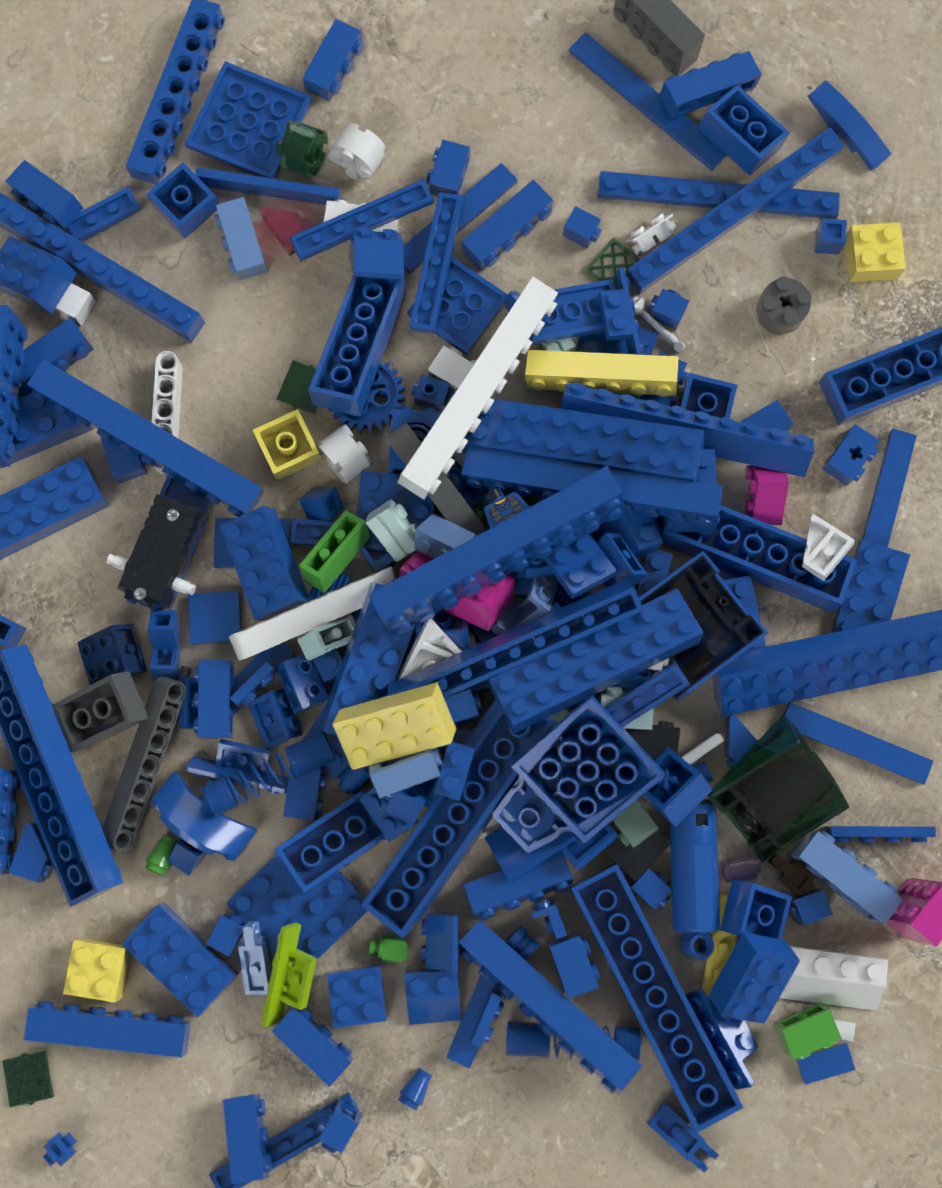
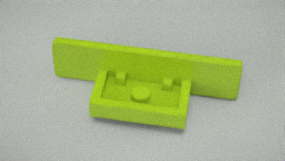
M297 922L283 926L278 935L276 955L272 963V974L267 986L268 993L262 1010L261 1026L264 1028L281 1021L285 1003L298 1010L307 1007L317 958L297 949L301 924Z

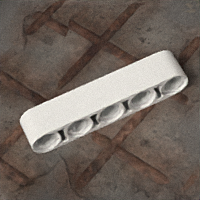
M163 351L157 356L155 362L152 423L178 438L183 369L182 364L173 352ZM167 362H175L172 368L164 369ZM173 385V389L169 393H162L165 386ZM163 410H172L169 416L161 417ZM154 464L153 467L156 469V471L160 474H164L162 472L163 468L157 464Z

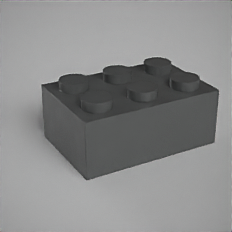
M129 671L109 675L53 704L71 752L90 748L149 719Z

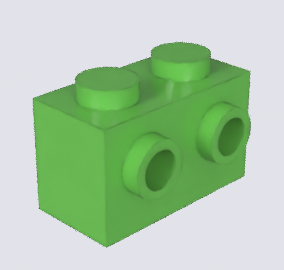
M823 1003L814 1005L774 1023L785 1052L793 1060L805 1059L811 1055V1052L817 1049L830 1048L836 1041L842 1039L831 1010Z

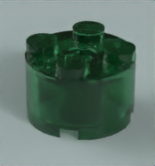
M290 120L287 123L283 140H280L276 146V154L280 156L281 167L308 178H312L311 175L316 176L326 157V153L322 151L323 145H328V135L325 130L299 121Z

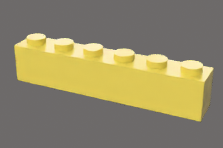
M528 350L525 371L526 389L565 392L566 383H580L588 388L606 389L610 393L676 396L679 357Z

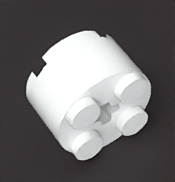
M348 123L331 147L328 157L331 161L340 164L346 169L345 173L354 180H357L358 177L369 179L373 176L386 155V152H384L386 147L373 132L368 129L362 132L358 130L360 125Z
M344 424L316 444V447L322 457L326 458L329 467L337 477L347 485L359 476L361 471L367 470L373 462L367 455L368 451L360 441L356 442L353 439V433Z

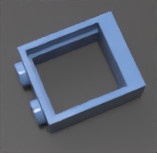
M439 747L369 765L370 777L379 798L440 776L439 766L442 765V760L439 755Z

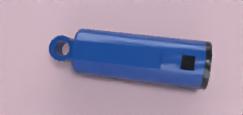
M704 799L676 827L670 823L672 927L674 931L684 933L680 938V949L683 954L701 960L710 957L714 951V942L708 933L720 930L716 799ZM699 939L700 946L695 951L694 942Z

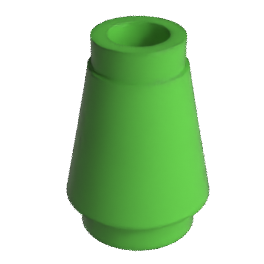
M162 835L161 840H159L145 860L147 862L145 868L164 876L166 871L170 870L171 863L168 860L177 841Z

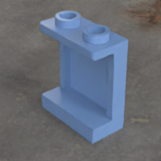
M553 575L534 577L529 594L519 603L513 600L490 630L497 635H501L548 614L551 610L559 582Z

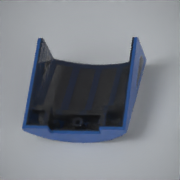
M704 551L639 597L641 605H644L678 588L704 632L699 644L670 657L668 660V665L674 661L677 663L690 683L689 686L672 696L678 703L769 634L754 613L749 614L718 575V568ZM649 670L653 675L658 672Z

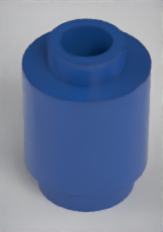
M349 764L337 777L340 780L337 785L348 795L351 792L356 795L371 779L369 766L352 770Z

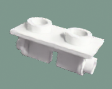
M663 213L654 216L650 219V225L645 228L640 226L630 232L631 237L625 240V242H633L632 250L636 255L639 253L644 254L656 246L652 238L654 235L658 242H662L674 234L677 226L673 221H669L674 215H663Z

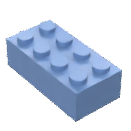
M817 830L806 831L788 856L801 863L819 881L869 921L885 925L904 900L897 894L899 890L887 881L883 883L877 879L878 873L868 865L864 864L862 866L855 861L856 856L844 847L840 849L833 844L835 839L825 831L821 833Z

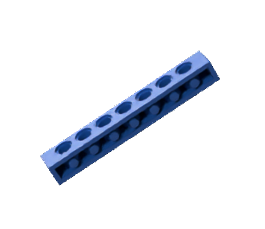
M191 0L125 167L131 177L157 185L160 178L165 176L167 160L174 153L175 140L177 135L182 133L184 117L186 114H189L192 107L191 99L193 94L199 90L201 74L208 67V56L210 51L215 49L218 31L222 30L225 17L219 4L207 0ZM187 68L190 69V70L187 71V72H182L184 69H187ZM181 89L179 93H174V91ZM173 110L171 114L165 115L167 111ZM159 132H165L162 136H156ZM151 153H157L154 157L148 158Z

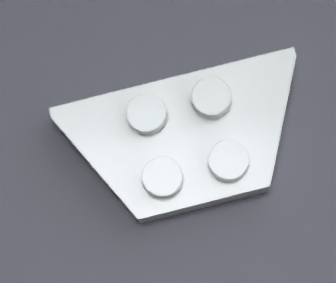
M430 619L424 623L396 680L462 651Z

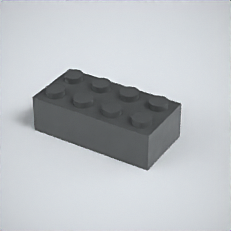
M615 0L613 13L620 23H624L630 29L631 34L646 45L651 55H656L668 72H672L678 77L698 60L705 34L671 0Z

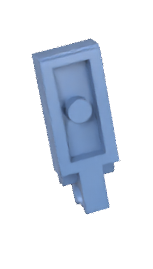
M248 921L242 927L244 936L240 938L241 944L238 946L245 994L267 995V986L271 978L267 943L265 942V937L260 936L259 922Z

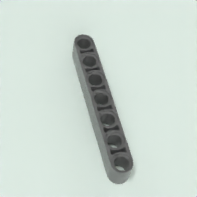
M406 421L385 437L406 466L422 444ZM442 472L438 478L442 482L433 495L428 493V496L448 521L476 534V536L487 531L488 529L448 476Z
M159 677L152 686L145 706L149 719L139 723L102 828L110 848L120 853L128 851L134 843L185 698V685L168 677Z

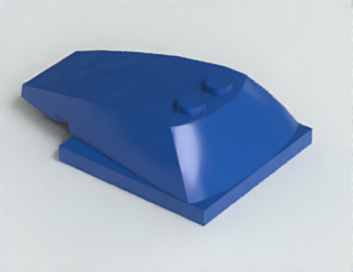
M591 695L512 763V768L519 774L518 780L492 814V817L527 853L558 838L559 834L565 831H573L585 843L665 776V772Z

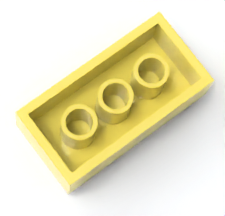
M438 683L340 709L333 722L334 729L352 770L451 744L456 730Z

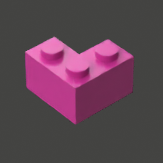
M746 465L745 479L749 480L748 490L751 493L750 500H746L745 503L746 515L769 525H782L789 486L787 474L753 465Z

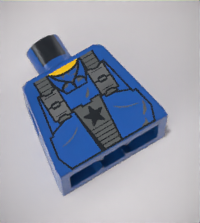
M496 488L487 494L491 504L485 506L484 512L491 529L530 507L518 493L513 492L504 496L501 489Z

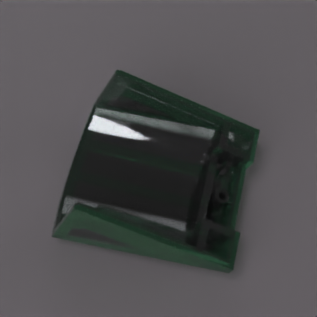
M785 714L712 788L713 791L708 795V798L722 814L724 813L744 836L749 847L762 862L849 808V804L835 778L802 733Z

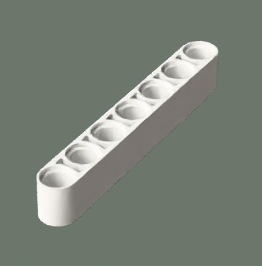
M387 567L229 636L238 660L251 657L362 608L371 583L385 586L396 580V576L392 567Z

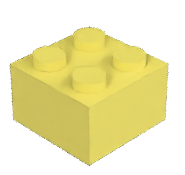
M901 222L852 225L846 234L845 244L849 282L897 280L906 269Z
M298 409L253 429L255 437L277 481L322 460Z
M87 938L73 940L63 994L109 1002H117L123 999L131 953L122 944Z

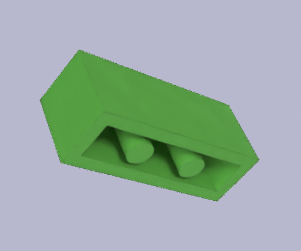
M345 510L299 565L304 581L325 593L370 539L366 521Z

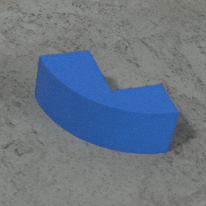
M151 610L148 633L153 649L149 668L152 681L155 682V680L162 676L178 681L180 669V632L177 611Z

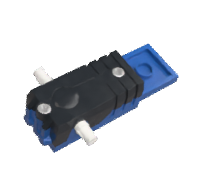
M169 476L166 477L160 494H156L154 498V505L149 510V517H146L144 529L139 534L130 558L127 559L126 557L109 554L106 561L107 564L113 565L112 567L124 571L117 589L125 594L124 598L126 601L135 605L138 603L155 611L171 610L178 592L194 594L196 585L190 584V582L184 580V577L208 521L207 514L212 505V502L205 497L206 493L199 489L197 492L192 491L184 485L185 481L179 477L175 479Z

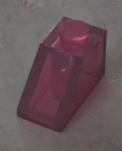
M269 207L259 209L262 219L289 256L296 253L289 237L312 228L309 220L306 217L302 219L298 212Z

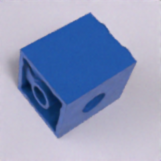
M402 406L399 409H393L391 432L406 421L421 442H423L442 413L434 408L415 411L412 407ZM390 445L389 473L402 474L406 465Z

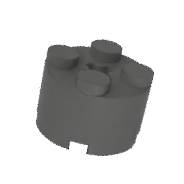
M786 276L772 281L765 288L756 306L759 323L765 330L773 334L795 331L809 313L812 299L811 293L802 283Z

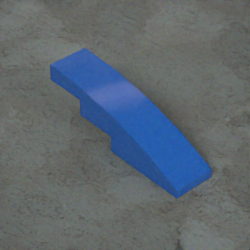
M827 80L823 81L807 96L827 126L831 127L835 134L841 136L852 153L858 152L870 171L876 169L892 154L864 117Z

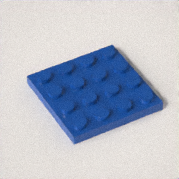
M224 61L185 142L186 148L252 175L276 179L313 101L312 96Z
M275 857L226 902L237 916L244 919L243 923L245 925L248 921L259 922L260 936L265 937L267 949L274 957L278 945V935L283 926L296 922L301 924L297 949L318 960L367 912L361 906L366 898L341 871L301 897Z

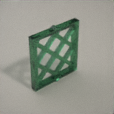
M612 238L585 271L598 282L613 280L617 272L616 268H625L626 274L628 267L635 264L628 263L627 256H631L636 260V263L641 259L633 254L629 248H626L616 239ZM614 245L621 248L623 252L615 253ZM611 246V253L604 254ZM624 256V264H616L615 257ZM612 257L613 265H604L603 258ZM600 259L601 266H594ZM601 269L602 277H598L593 273V270ZM604 269H613L614 276L605 277Z

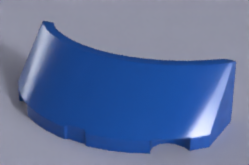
M175 771L150 801L152 807L161 812L160 820L177 836L210 855L219 853L227 860L235 861L242 855L258 831L253 826L238 822L223 814L216 816L210 806L196 796Z

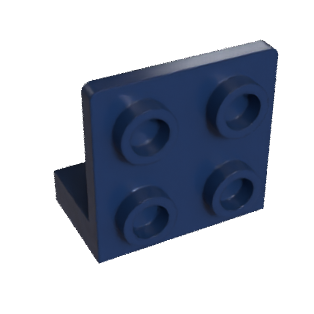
M133 623L111 625L78 641V647L90 685L112 674L129 671L131 675H137L147 671Z

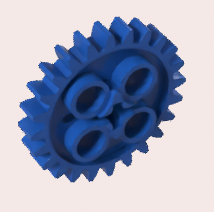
M381 360L376 373L378 379L371 386L369 396L364 405L365 410L361 413V416L328 409L329 412L335 411L332 415L334 420L341 418L340 426L349 423L351 432L356 426L358 427L359 434H362L364 428H367L369 434H372L373 427L375 426L379 431H382V423L391 426L389 418L393 417V409L402 407L398 402H405V396L401 395V393L405 392V386L400 385L403 380L402 377H396L398 374L396 368L389 371V361L382 365ZM381 396L386 397L388 399V401L382 405L377 404L375 402V400Z

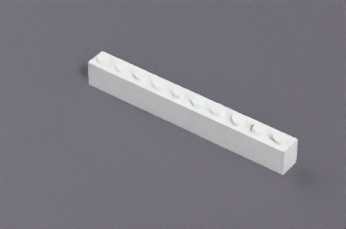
M535 277L531 278L402 472L397 483L422 499H425L428 493L432 495L435 493L442 482L438 480L442 472L447 474L455 462L451 459L455 452L460 454L467 444L468 440L465 439V436L469 431L474 433L481 422L478 419L482 411L484 413L488 412L494 402L491 399L494 392L499 394L507 382L504 379L507 372L513 374L520 362L517 360L520 352L524 355L532 344V341L529 340L532 334L537 336L545 324L541 320L545 315L550 317L556 308L557 303L554 300L558 292Z

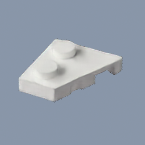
M813 514L811 516L802 567L824 581L852 548L855 540Z

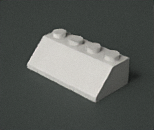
M789 945L800 959V962L780 998L877 1011L886 988L887 959Z

